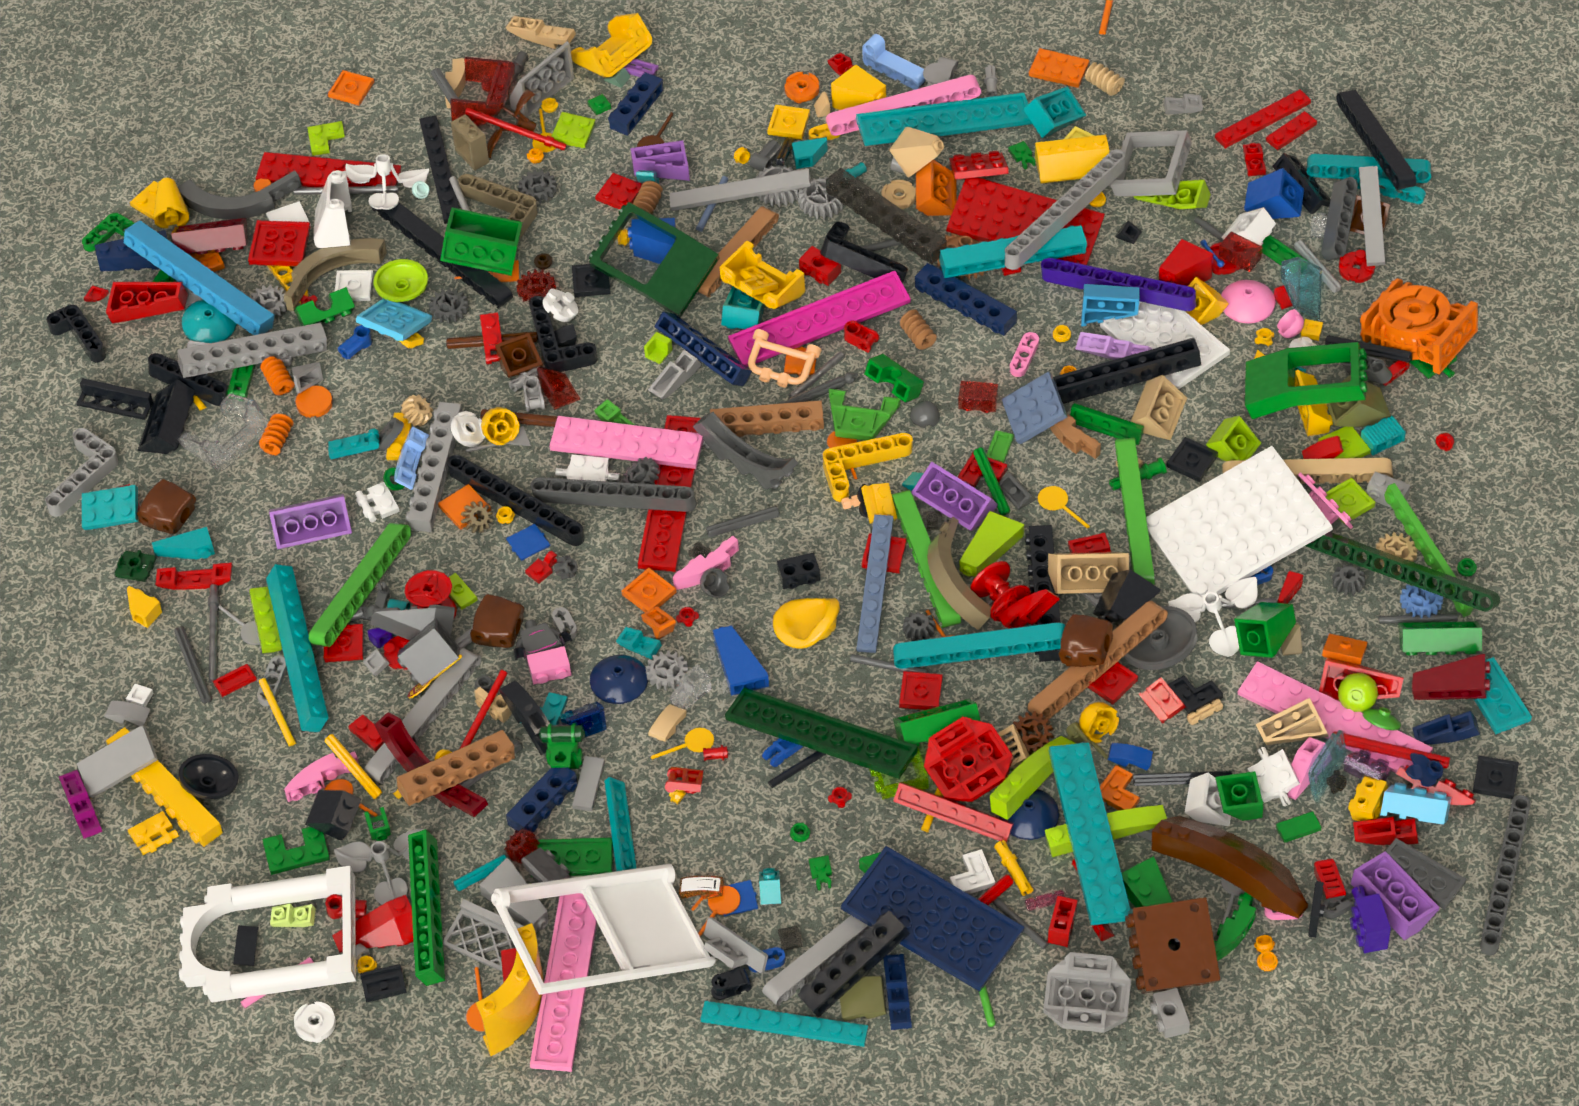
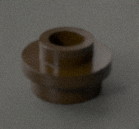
M545 253L539 254L535 257L534 264L539 269H547L552 264V257Z

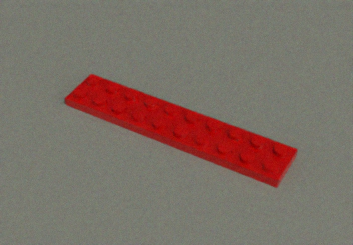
M667 415L664 429L697 433L693 425L701 418ZM658 464L660 473L657 474L659 478L655 480V485L686 486L692 488L695 469ZM648 509L638 559V569L650 568L651 570L676 572L687 512Z

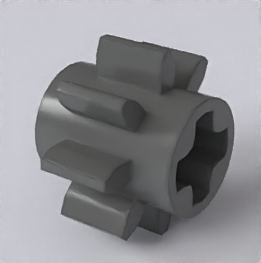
M570 555L558 557V562L554 564L556 575L561 576L562 580L575 577L574 572L578 570L576 560L572 559Z

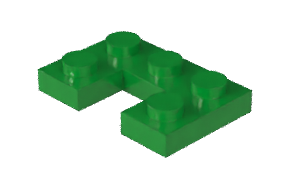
M312 827L303 828L301 830L305 845L289 850L285 849L282 834L262 839L270 874L273 875L330 860L324 834Z

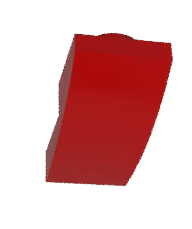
M841 52L827 60L830 67L839 76L854 66L852 65L851 58Z
M1250 143L1243 145L1247 175H1266L1261 144Z
M1333 436L1304 449L1302 455L1303 459H1334L1344 451L1340 437Z

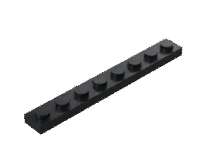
M434 115L419 118L444 224H447L451 208L459 209V205L449 181L451 173L437 116Z

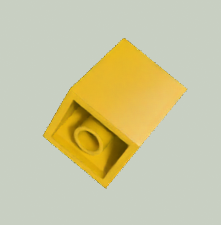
M854 65L831 83L832 107L843 110L886 98V85L859 66Z

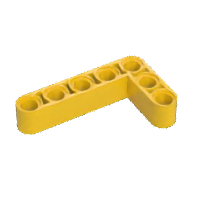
M900 433L826 449L823 452V469L833 499L841 502V499L849 497V481L845 470L909 456L912 453L913 447L912 436L908 433Z

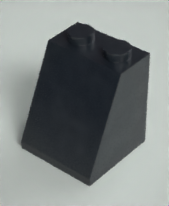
M1131 569L1113 573L1093 614L1098 616L1099 619L1107 620L1110 623L1125 620L1159 594L1161 589Z

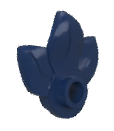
M1410 754L1413 765L1406 769L1407 775L1412 779L1420 780L1423 786L1431 787L1435 785L1436 780H1439L1443 775V766L1438 761H1430L1422 754Z

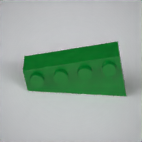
M1154 856L1121 873L1127 898L1135 908L1173 902Z

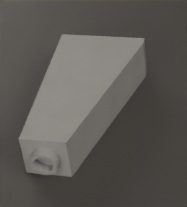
M506 858L479 886L481 895L492 902L491 896L495 889L525 885L527 883L512 862ZM539 899L510 903L508 907V912L512 918L523 926L532 923L535 933L543 930L548 924L547 910Z

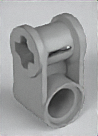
M536 376L526 377L523 380L526 411L529 412L532 409L538 408L545 409L539 379Z

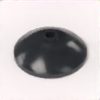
M199 754L186 759L181 764L178 779L181 786L188 793L198 798L211 800L223 798L231 794L237 787L239 775L235 766L227 759L213 754Z

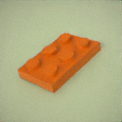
M1039 48L1029 70V76L1079 88L1089 66V60Z

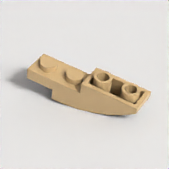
M513 16L506 26L509 32L522 39L556 49L558 44L563 45L567 41L570 43L576 35L574 29L548 26L544 24L543 20Z

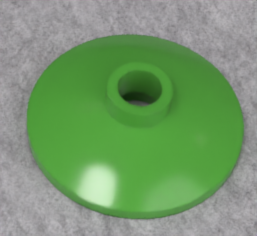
M1387 708L1369 709L1362 713L1368 722L1386 730H1399L1401 727L1400 721L1391 715V711Z

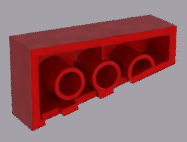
M113 282L106 314L112 323H119L185 310L188 293L182 282Z

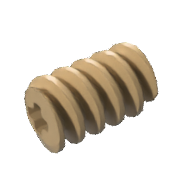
M1093 62L1085 74V79L1088 82L1102 89L1103 92H1107L1110 96L1116 95L1125 83L1123 77L1120 78L1119 74L1114 75V71H1109V68L1104 67L1101 63L1097 65L1096 62Z

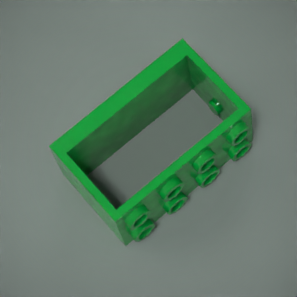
M452 207L445 231L440 261L512 276L523 222Z

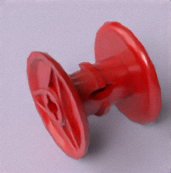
M1005 561L995 562L985 567L974 578L970 589L979 598L990 595V598L994 601L990 609V616L994 621L998 622L1001 621L998 616L1004 610L1031 594L1028 586L1017 585L1011 588L1008 586L1009 582L1006 581L1010 575V565Z
M426 570L415 574L408 580L404 593L407 600L413 604L412 606H417L418 609L429 608V605L454 607V618L456 617L457 607L455 602L449 597L452 583L447 575L436 570Z

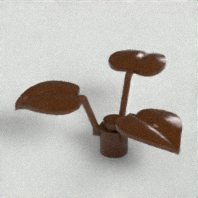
M506 89L501 99L497 102L493 115L497 116L501 109L517 119L516 126L534 132L537 124L525 117L520 110L536 94L526 89L521 95L513 113L504 106L509 98V90ZM500 127L490 137L487 143L488 157L490 159L502 131L509 130Z

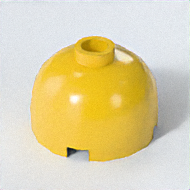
M492 408L482 418V433L488 441L495 445H505L510 440H514L519 432V421L516 415L507 408Z
M1104 702L1089 704L1080 715V729L1089 740L1094 743H1100L1102 740L1099 738L1107 733L1111 736L1117 729L1119 717H1117L1116 713L1118 712ZM1096 730L1099 731V732H1103V734H1094V733H1095Z

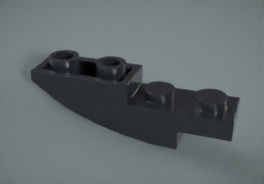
M516 680L500 688L498 691L517 723H522L540 755L545 754L548 749L547 743H542L539 735L541 726H548L550 724L545 714Z

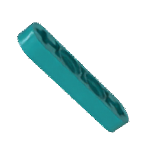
M1359 175L1356 182L1358 185V189L1361 190ZM1378 177L1379 185L1386 188L1382 189L1379 187L1382 195L1392 198L1397 197L1400 200L1415 204L1423 203L1426 192L1422 188L1415 186L1400 189L1403 193H1398L1389 179Z

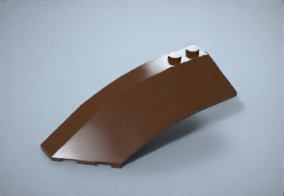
M1183 816L1161 820L1152 830V851L1191 863L1227 880L1261 902L1262 907L1298 919L1308 908V903L1289 869L1254 844L1220 828Z

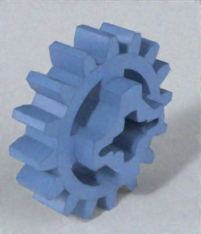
M1407 584L1406 589H1402L1400 595L1401 608H1406L1407 614L1412 612V617L1419 615L1420 618H1423V615H1426L1430 618L1431 613L1436 615L1437 611L1441 610L1443 596Z

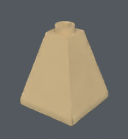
M905 127L889 151L906 176L911 177L935 159L945 146L937 135Z

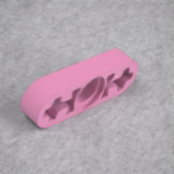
M1028 332L1023 335L1010 363V373L1013 376L1021 377L1025 375L1039 345V336L1036 333ZM1030 339L1034 340V341H1031L1030 347H1029V346H1028V341H1030ZM1026 352L1029 356L1021 357L1020 354ZM1019 362H1020V363H1021V368H1019L1018 370L1015 369V368L1018 367Z

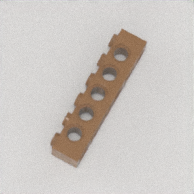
M822 400L710 409V413L714 412L738 437L751 434H779L789 431H817L824 429Z
M501 730L398 776V791L409 806L419 803L423 799L436 795L443 790L454 787L463 781L472 779L485 771H489L514 759V745L505 732Z

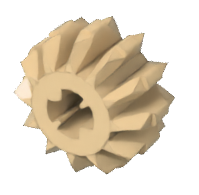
M420 395L409 396L401 405V412L404 414L403 418H406L408 423H412L414 427L425 425L433 416V409L429 407L431 403H427L426 398L422 399Z

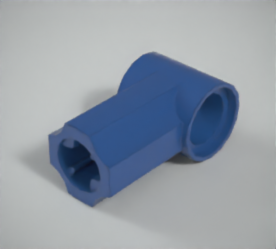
M360 325L354 329V334L338 347V352L346 360L350 359L362 348H367L372 344L370 328Z

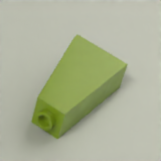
M989 511L959 561L960 572L968 577H976L985 567L996 562L1023 538L1024 524Z

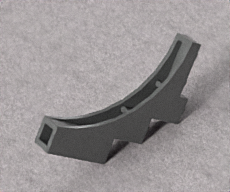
M714 412L704 415L693 425V428L698 434L703 436V440L719 460H731L742 475L753 474L764 489L777 488L782 483L781 479L784 476H790L795 471L794 467L798 464L795 458H776L753 448L735 435Z

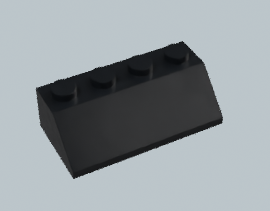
M177 379L156 393L138 451L168 454L178 448L180 435L184 431V423L189 416V408L194 401L195 390Z

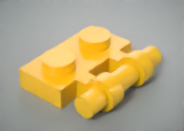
M163 811L128 829V833L137 847L145 844V846L139 848L142 855L157 851L156 848L165 843L167 845L173 842V839L179 836L176 830L167 832L173 829V826ZM160 835L162 836V837H160V838H158V839L152 841V839H154V838H156V837H158V836H160Z

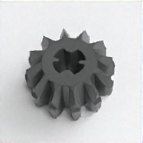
M1343 564L1342 568L1337 567L1332 575L1333 588H1337L1338 593L1344 591L1345 597L1348 592L1353 596L1356 592L1360 593L1365 585L1364 571H1360L1359 566L1354 568L1353 564L1350 566Z
M917 610L916 614L910 612L909 617H905L903 631L906 639L911 638V641H916V639L926 640L934 636L936 623L933 621L932 615L927 616L926 611L921 614Z

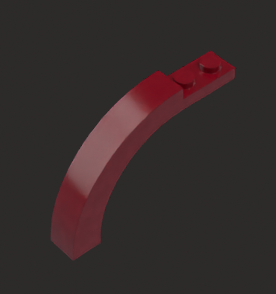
M388 712L374 724L387 748L407 772L431 762L413 741L400 718ZM460 784L433 795L449 808L455 806L472 817H476L488 805L485 798Z

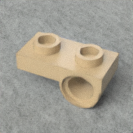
M479 687L474 693L475 702L481 708L488 693ZM501 694L497 695L488 711L494 720L499 719L504 723L512 715V712Z

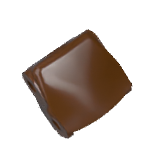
M162 479L144 498L137 512L139 522L154 530L176 534L193 513L196 498L193 494L176 484Z
M486 594L475 613L473 629L470 632L472 642L489 647H513L524 619V607L505 598Z
M1073 614L1062 634L1061 649L1059 650L1061 662L1066 664V666L1072 667L1104 664L1113 639L1112 623L1088 615Z

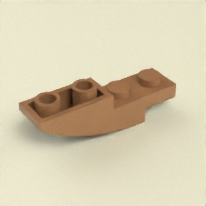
M1067 415V418L1050 427L1059 441L1075 454L1082 450L1095 459L1100 455L1101 444L1095 438L1086 435L1081 429H1077L1076 420L1072 416Z

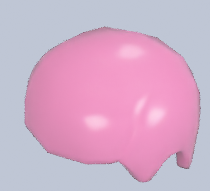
M1290 310L1278 322V332L1284 338L1297 336L1304 327V318L1297 310Z

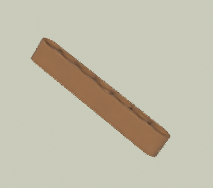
M761 206L718 253L720 259L698 292L711 297L710 294L714 293L722 282L720 266L746 241H749L756 247L763 239L762 236L766 235L773 228L772 225L778 222L779 214Z

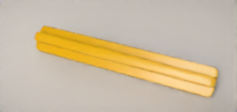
M334 734L327 736L325 743L373 799L378 798L382 794L379 787Z

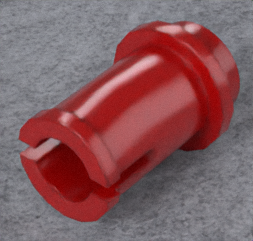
M727 746L703 748L704 761L722 759L723 761L724 758H728Z

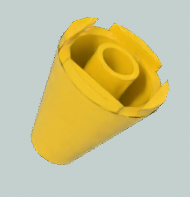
M163 178L158 182L153 219L155 225L160 228L167 229L169 225L175 224L182 226L189 221L188 209L175 180L171 178Z

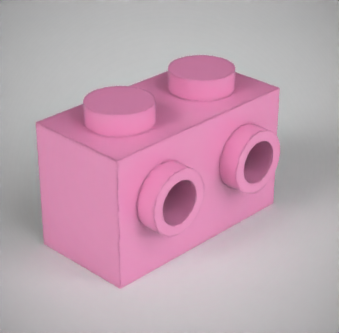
M565 646L526 655L533 685L571 676Z

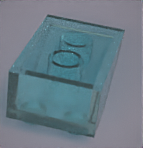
M1299 256L1281 261V280L1294 309L1314 319H1320L1322 268Z

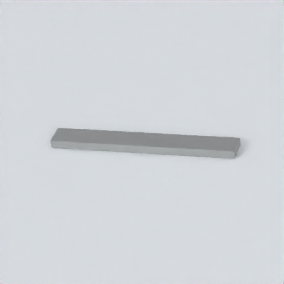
M809 169L673 192L670 193L671 211L811 187Z

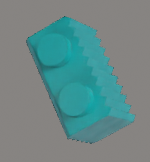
M1394 416L1381 419L1375 425L1366 426L1361 431V438L1371 449L1373 456L1405 441L1406 431Z

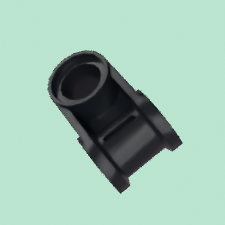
M737 967L730 971L716 974L711 981V995L716 1000H724L752 989V984L743 967Z

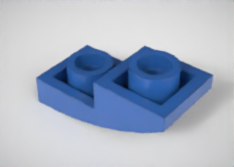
M1112 743L1107 760L1123 767L1130 763L1147 771L1151 765L1153 752L1134 745Z

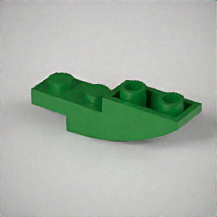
M1246 892L1240 894L1238 905L1240 906L1238 910H1234L1232 918L1226 917L1224 925H1219L1217 936L1219 937L1217 941L1214 940L1217 961L1228 955L1241 943L1256 918V908L1251 906L1254 898Z

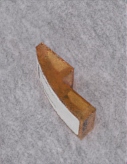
M718 876L683 877L680 880L679 895L682 899L701 895L704 900L723 896L724 878Z

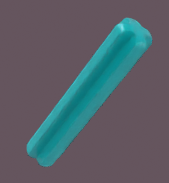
M501 855L454 880V887L457 891H461L489 876L507 857Z

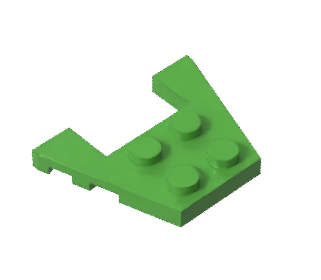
M829 389V400L836 437L864 441L875 439L901 404L899 398L884 396L880 410L845 406L843 404L846 391Z

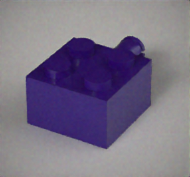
M1359 886L1360 891H1358V887L1353 888L1351 892L1355 901L1354 906L1351 907L1352 917L1350 918V925L1352 930L1356 929L1357 946L1362 947L1363 953L1388 949L1391 927L1379 893L1366 896L1363 886Z

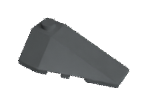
M429 605V608L424 609L411 606L409 610H400L398 607L379 608L373 610L370 625L411 641L436 618L451 636L455 608L441 605Z

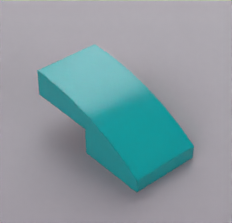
M636 171L639 183L654 181L659 184L657 171Z
M625 627L616 640L617 644L649 659H653V655H656L662 646L660 640L645 637L642 631Z

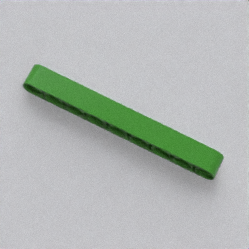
M1135 438L1115 439L1132 571L1154 585V570Z
M906 490L892 494L896 515L901 520L900 525L904 534L907 535L906 539L909 548L913 550L911 553L915 563L919 565L917 568L921 578H924L923 583L927 592L930 593L929 598L933 607L936 608L935 613L939 622L942 623L941 628L960 624V615L942 596L930 573L927 555L931 541L911 491Z
M389 523L312 627L309 633L311 644L327 647L333 645L411 536L409 525Z

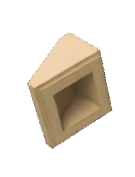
M822 92L814 104L817 117H824L830 114V103L826 92Z

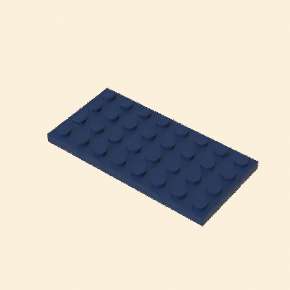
M885 846L841 904V910L870 927L877 922L879 916L890 910L910 933L899 943L900 945L979 992L1024 932V926Z

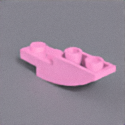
M731 536L728 540L723 541L714 552H710L706 558L699 555L695 559L690 560L688 565L682 570L677 571L673 577L676 590L700 584L703 572L711 567L720 568L723 572L731 566L730 557L739 551L738 539Z
M355 751L351 752V756L359 764ZM334 753L326 755L304 768L288 783L284 789L287 801H298L305 795L315 794L318 790L325 788L324 781L334 780L341 774L351 772L339 758L335 757Z

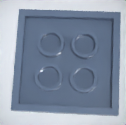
M1050 372L1043 374L1001 399L1016 442L1019 444L1026 442L1067 418L1058 389Z

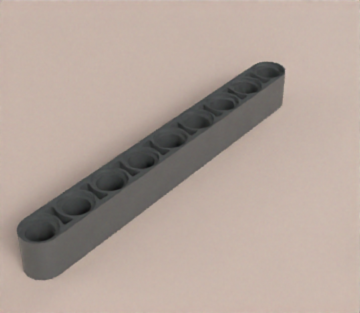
M544 477L535 478L530 483L533 496L545 503L690 512L697 506L693 489L686 486Z
M1524 795L1515 796L1511 804L1480 943V949L1486 955H1494L1499 950L1531 805L1529 798Z

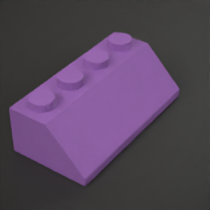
M933 462L930 463L911 492L912 495L949 518H956L959 520L958 523L970 531L979 527L989 511L993 512L998 505L992 498Z
M344 494L269 510L277 549L352 533Z
M1386 851L1354 870L1351 885L1354 888L1358 887V891H1360L1359 886H1363L1366 896L1379 893L1390 926L1403 940L1418 933L1440 908Z

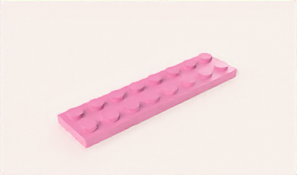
M558 416L549 447L550 451L637 462L639 458L643 460L647 457L648 459L652 458L660 465L696 469L703 444V436L692 432Z

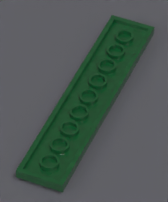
M747 688L742 689L725 713V719L898 779L901 778L918 752L917 745Z

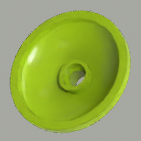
M408 259L390 261L381 266L374 276V288L378 295L392 302L412 300L421 295L428 285V274L425 268L418 262Z

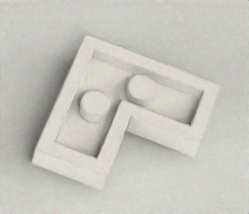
M982 849L964 854L963 862L968 872L950 877L951 884L967 894L991 888L995 884Z

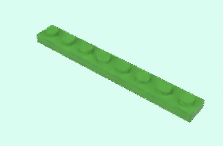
M1396 484L1388 485L1384 494L1387 504L1391 505L1396 518L1404 525L1406 533L1413 539L1417 550H1420L1424 556L1426 564L1436 571L1456 577ZM1450 584L1451 591L1455 592V587ZM1452 600L1456 610L1463 617L1471 614L1473 607Z

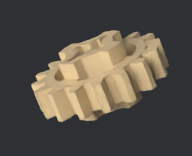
M1393 532L1391 537L1385 534V539L1379 538V543H1376V549L1412 562L1417 559V548L1414 541L1410 542V536L1404 538L1403 533L1396 536V533ZM1380 558V562H1383L1382 566L1384 567V561Z

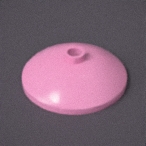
M1236 281L1228 285L1221 294L1229 303L1223 312L1237 322H1260L1269 317L1275 308L1273 292L1269 287L1258 281Z

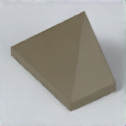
M1297 622L1281 646L1283 656L1302 654L1300 624Z

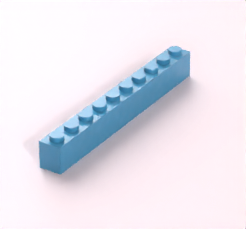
M139 220L125 229L124 244L176 281L182 282L183 286L208 304L214 306L253 335L263 334L273 328L274 314Z

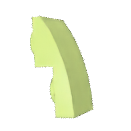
M291 904L272 907L270 925L272 927L314 926L316 908L312 904L295 908Z

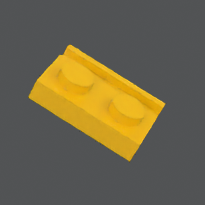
M889 483L864 485L861 488L870 524L873 523L874 514L893 516L894 521L897 519Z

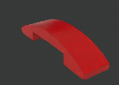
M232 562L213 564V569L180 572L177 571L176 567L157 569L155 585L172 590L210 588L211 584L219 586L231 580L233 564Z

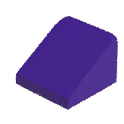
M380 628L367 630L369 641L377 649L383 647L393 638L392 633Z

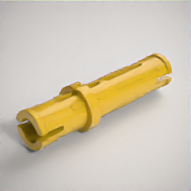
M1002 840V843L1001 841L996 843L994 848L1002 859L1001 863L1009 871L1021 895L1026 896L1025 892L1027 895L1032 893L1034 889L1017 863V857L1015 854H1012L1006 841Z

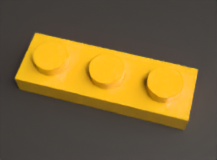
M394 413L393 418L402 421L404 426L401 433L387 449V460L399 459L411 429L412 423H408V420L403 418V413Z

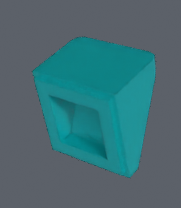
M912 472L902 483V486L912 491L924 473Z

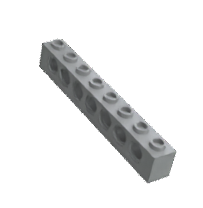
M316 323L178 349V364L183 378L259 364L270 356H274L277 359H286L289 356L296 357L326 351L327 337L322 324Z
M439 402L438 409L434 410V423L430 425V438L426 439V453L423 452L422 467L418 469L419 479L414 484L415 494L414 497L410 498V512L406 513V523L409 524L411 530L432 532L438 503L440 502L448 473L447 460L452 456L456 439L451 431V422L458 413L462 412L461 404Z

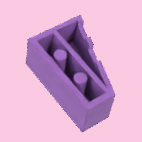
M683 140L630 148L634 176H636V171L638 170L657 171V177L690 181Z

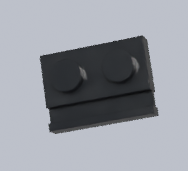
M400 964L360 973L366 1003L407 993Z

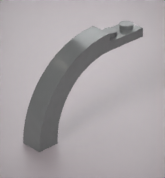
M294 170L255 193L239 197H222L210 194L200 189L191 179L177 187L184 203L191 209L209 217L230 220L250 218L268 212L275 208L274 201L281 199L302 185L299 175Z

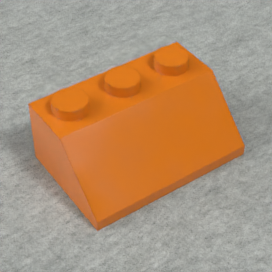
M933 159L916 172V209L927 216L952 215L957 202L956 179L952 171Z

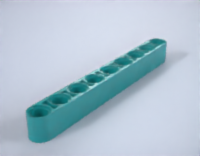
M1051 623L898 643L893 647L894 665L899 669L1061 649V638L1066 625L1063 623Z

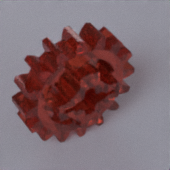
M534 269V273L527 271V275L522 274L521 279L517 280L518 285H516L519 298L522 297L524 302L530 301L534 296H542L544 298L550 289H556L554 276L550 277L549 272L544 274V270H541L539 273L536 269Z

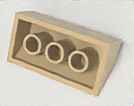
M1129 553L1048 554V574L1056 594L1103 593L1113 573L1129 570Z

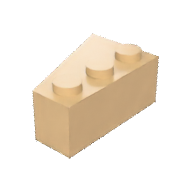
M1310 698L1256 724L1266 745L1307 740L1309 737L1314 739L1329 737Z

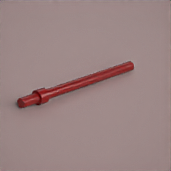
M468 107L466 108V115L542 142L550 148L551 146L561 150L566 148L567 144L554 140V137L548 135L546 137Z
M500 670L459 749L472 743L508 674L506 671Z

